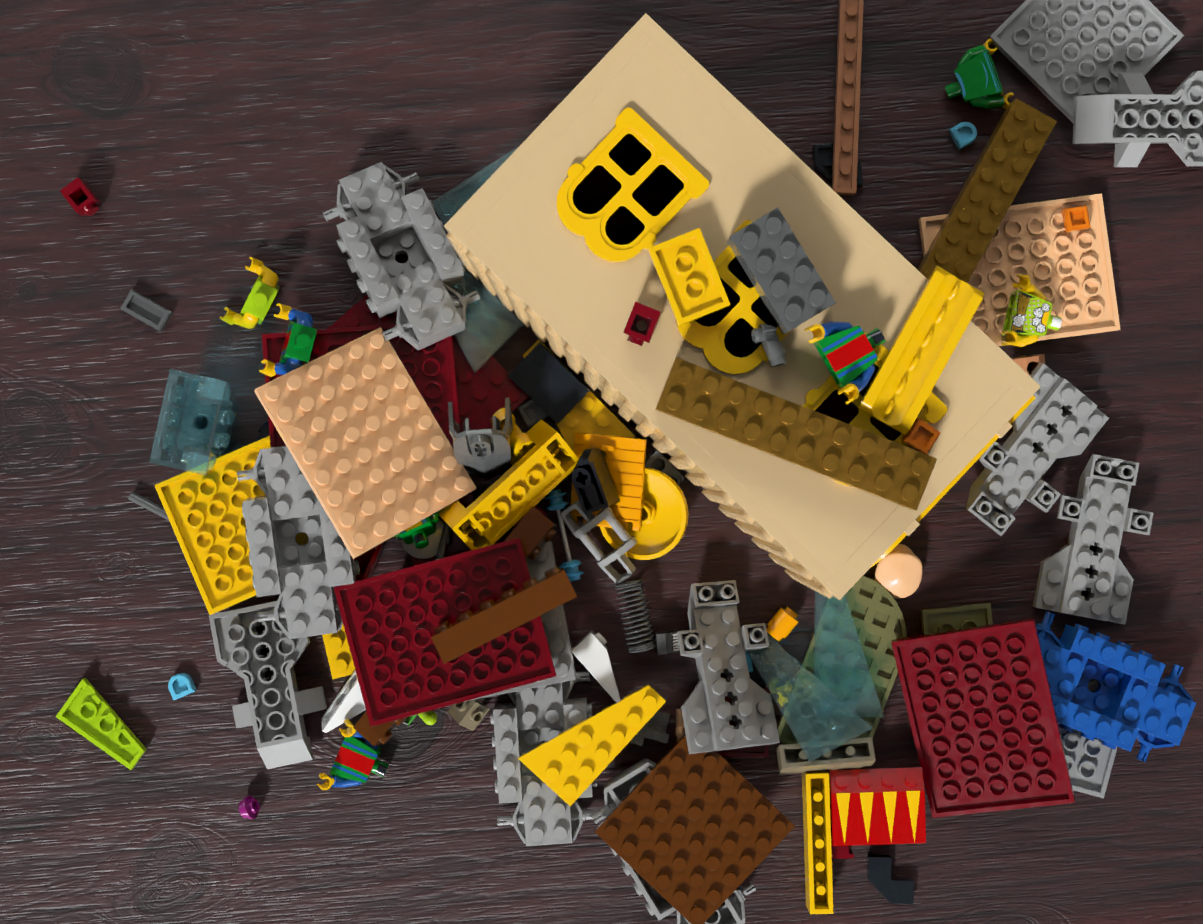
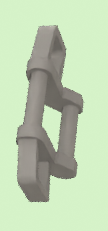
M575 501L560 514L572 534L584 543L597 559L599 567L616 584L632 576L636 571V567L625 553L638 542L637 539L629 535L612 514L613 510L610 506L605 507L594 516L592 513L584 514L580 501ZM576 509L587 522L578 526L570 511ZM604 519L624 542L607 555H604L586 533ZM618 559L627 572L622 575L619 574L610 563Z

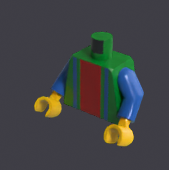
M280 303L276 304V306H280V313L274 314V316L290 320L279 363L275 364L266 359L261 361L266 367L263 370H259V372L273 377L275 374L284 375L307 364L317 329L312 327L313 318L310 314L292 309L290 306Z
M835 321L814 324L805 328V332L810 330L813 333L814 337L812 340H809V343L815 345L838 388H841L838 394L840 395L845 392L848 395L849 399L845 402L846 404L857 399L859 392L867 386L875 371L874 362L878 360V356L874 348L885 342L880 329L875 328L865 334L859 325L853 327L849 322Z
M349 719L344 720L345 725L348 726L347 729L339 728L345 738L329 773L332 776L329 777L326 773L319 774L321 779H326L323 784H317L322 790H328L330 787L345 788L361 785L368 781L371 773L384 778L388 770L389 764L377 760L381 752L379 745L373 746L353 728L354 726Z

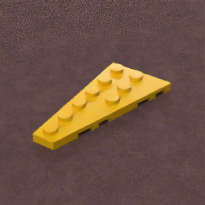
M538 340L523 357L525 358L541 341ZM591 391L557 424L565 442L573 452L574 435L576 432L636 437Z
M648 684L624 697L619 702L606 707L594 716H590L563 731L551 740L538 745L535 749L522 754L518 759L571 806L662 707L666 700Z

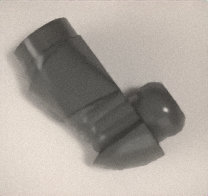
M761 324L759 328L752 330V340L755 343L762 342L771 367L786 364L785 353L787 351L775 332L777 328L773 325Z

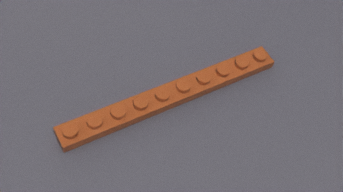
M839 0L832 189L838 195L855 196L857 189L864 0Z

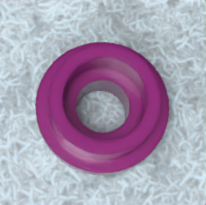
M247 796L240 801L239 812L244 819H254L258 816L260 805L254 797Z

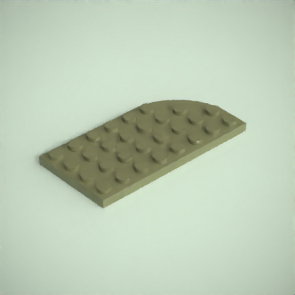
M862 576L840 600L833 596L830 599L826 597L792 690L788 696L789 698L777 725L781 742L797 744L872 737L873 739L898 674L891 642L895 639L907 638L904 617L897 602L878 582Z

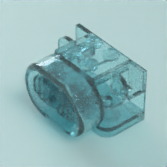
M170 369L150 463L207 475V471L214 467L216 458L223 456L227 452L235 426L237 402L230 386L227 384L228 382L186 371ZM204 416L208 421L205 429L201 426V420Z

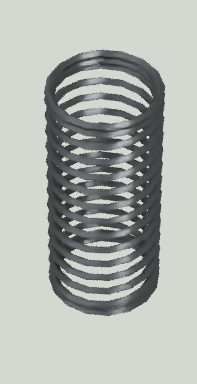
M643 579L629 580L614 585L615 589L630 588L616 591L617 594L641 590L632 594L618 596L617 599L642 595L637 598L619 601L618 604L643 600L635 604L620 606L619 609L645 605L640 608L621 611L620 614L646 610L638 614L623 616L621 619L647 615L639 619L624 621L622 624L649 620L623 628L631 629L650 625L624 633L626 635L651 630L644 634L631 635L625 638L628 640L651 635L645 639L627 642V645L636 644L627 648L629 653L647 651L657 646L656 640L653 639L655 635L652 634L654 631L651 629L652 624L649 623L651 619L648 618L650 614L647 613L649 611L646 608L648 604L645 603L647 599L643 598L646 596L645 593H642L645 589L641 588L644 586Z

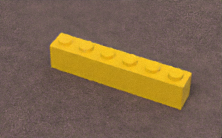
M828 771L802 773L806 907L810 914H834Z

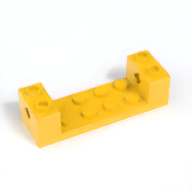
M540 420L527 432L534 443V447L471 505L465 508L457 500L438 513L471 550L493 545L527 514L532 506L534 507L567 477L578 463L579 458L561 435L543 420Z

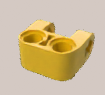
M505 408L493 414V416L500 420L501 431L505 424ZM512 414L513 431L510 435V463L514 465L534 447V443L527 433H522L516 425L515 417Z

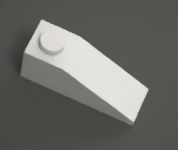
M591 630L571 648L572 653L617 703L620 701V695L608 649L605 646L607 641L599 632L595 634Z
M356 670L321 718L323 732L331 731L343 724L344 720H350L366 710Z

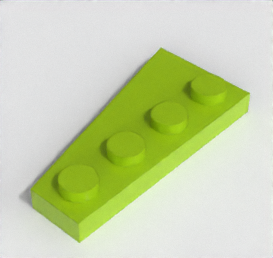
M86 678L80 681L56 715V718L130 770L136 766L147 750Z

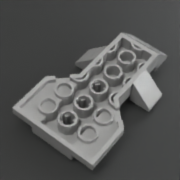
M1203 71L1192 72L1171 95L1153 94L1143 73H1119L1117 94L1075 96L1072 144L1120 143L1115 144L1114 167H1138L1150 144H1169L1186 166H1203Z
M1039 363L1029 375L1041 386L1033 395L1036 397L1035 400L1013 422V432L1005 443L1001 446L995 441L979 458L985 468L970 488L966 509L1000 536L1005 533L1015 520L1013 514L1025 499L1046 513L1049 511L1061 494L1040 479L1057 458L1081 455L1109 419L1096 408L1097 405L1065 378L1059 377L1044 363Z
M1092 454L1080 476L1076 498L1061 495L1057 518L1072 521L1068 544L1041 562L1033 607L1126 624L1134 579L1118 557L1123 531L1150 535L1154 514L1153 512L1128 508L1131 486L1136 484L1139 468L1138 462ZM1095 543V547H1097L1096 552H1094L1093 554V551L1090 550V546H1094ZM1086 568H1091L1092 574L1085 573ZM1082 590L1088 592L1087 597L1081 595Z
M736 580L691 584L687 612L690 630L677 632L681 656L695 658L699 678L694 691L681 706L689 754L770 745L780 742L771 695L750 679L745 652L769 646L766 625L761 623L740 627L736 606L740 603ZM724 673L727 676V680L721 678V674ZM728 696L731 699V703L726 702L725 697ZM730 720L735 722V727L729 724Z
M277 601L209 615L217 662L236 672L245 682L248 702L232 706L236 728L253 726L257 750L267 769L313 760L310 738L306 734L303 714L327 709L323 686L298 691L294 665L309 644L310 637L289 639L276 621L273 620L262 621V625H265L262 635L261 632L256 630V627L260 626L258 612L272 611ZM264 645H266V648L269 647L270 652L267 653V657H265V654H261V650L264 649ZM268 667L270 671L273 670L274 672L271 680L269 677H265V672L269 670Z

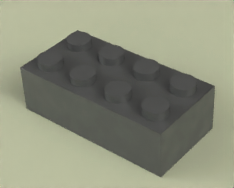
M778 207L732 234L727 240V243L783 335L836 303Z

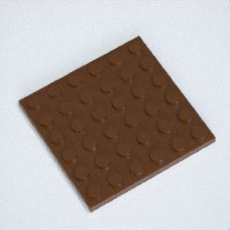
M685 733L597 826L595 833L691 924H704L789 834L795 825L720 753L713 751L689 754Z

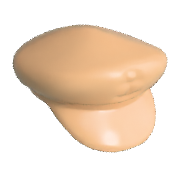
M898 544L878 562L875 571V581L882 585L893 598H906L912 595L921 583L922 562L908 546Z

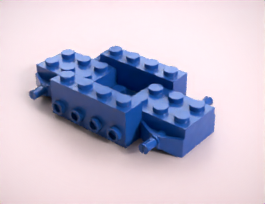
M1046 611L1042 623H1038L1036 628L1057 721L1060 723L1059 727L1070 732L1076 729L1081 732V736L1092 741L1095 738L1102 740V745L1114 750L1117 746L1131 752L1137 739L1141 747L1136 759L1146 762L1152 748L1179 746L1196 705L1190 694L1179 683L1184 667L1174 664L1170 676L1161 678L1166 664L1152 659V654L1139 650L1138 653L1131 650L1132 646L1120 641L1117 644L1109 641L1111 637L1098 632L1096 635L1088 633L1089 628L1076 623L1074 627L1066 625L1059 640L1050 628L1055 614ZM1092 679H1096L1098 682V687L1095 691H1089L1088 683Z

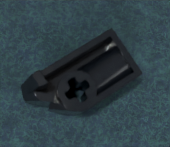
M593 447L584 450L572 472V482L584 514L620 502L604 458L607 457L606 452Z

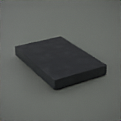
M541 342L508 375L557 424L590 391Z

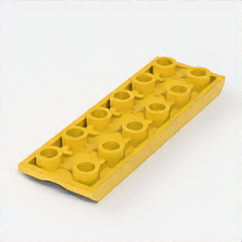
M936 266L857 408L906 435L914 424L980 305L984 293Z

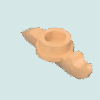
M676 709L675 734L677 742L685 734L682 709Z

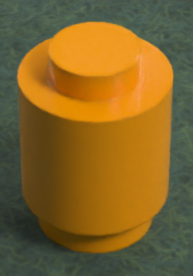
M781 607L768 622L767 632L780 642L799 623L796 619L798 614L789 607L786 609Z

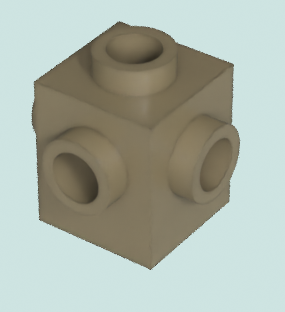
M485 698L453 704L447 712L459 725L474 731L490 708L484 703Z

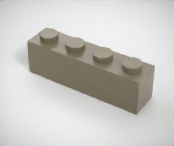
M872 737L779 745L776 750L779 775L871 767L876 761Z

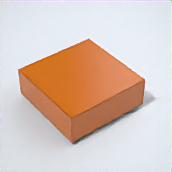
M1087 205L1061 210L1065 233L1091 228Z
M916 418L911 429L904 435L901 441L916 451L928 454L941 432L921 419Z

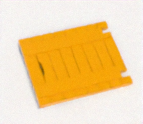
M576 432L574 435V453L578 458H580L585 449L591 447L606 452L607 457L604 458L620 502L610 506L613 510L612 514L625 530H627L628 522H632V530L641 531L647 439ZM573 482L571 504L579 500ZM604 508L591 513L595 516ZM576 509L570 511V514L578 524L579 516L582 515ZM605 519L596 525L612 528Z

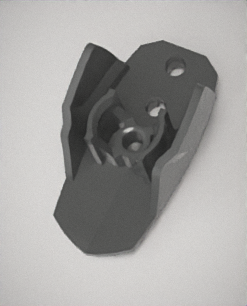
M505 398V424L502 431L500 430V420L496 416H492L493 429L471 430L469 428V418H465L463 432H461L460 425L454 418L452 402H448L449 434L453 438L454 455L458 464L463 465L469 475L487 480L507 471L511 460L510 435L513 431L510 398Z

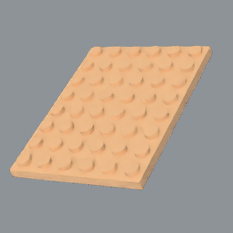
M1102 193L1011 205L968 281V284L984 293V297L971 321L996 345L1002 346L1001 342H1006V336L1001 334L1010 294L1013 291L1020 290L1019 288H1013L1012 284L1019 283V278L1016 275L1022 274L1028 275L1030 282L1046 296L1048 302L1052 303L1050 315L1062 318L1058 331L1047 328L1046 335L1039 337L1037 341L1121 330ZM1087 205L1091 228L1065 233L1061 210ZM948 214L918 219L923 257L926 255Z
M381 327L256 388L254 391L353 559L477 489L464 466L458 464L454 455V449L389 340H385Z

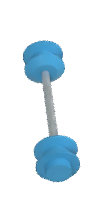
M561 489L553 490L544 499L550 501V505L546 509L556 510L567 561L563 562L559 568H564L570 581L581 579L580 575L584 574V572L578 569L582 562L571 559L564 522L560 516L561 509L569 504V502L563 501V496L567 493H562Z

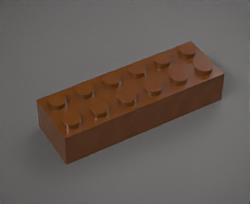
M555 566L544 572L545 577L539 580L533 577L523 582V588L517 591L511 588L501 594V599L495 602L493 599H489L479 605V610L472 613L470 609L461 613L454 623L450 624L448 620L436 626L431 639L443 663L445 664L576 598L577 594L564 568L558 569Z

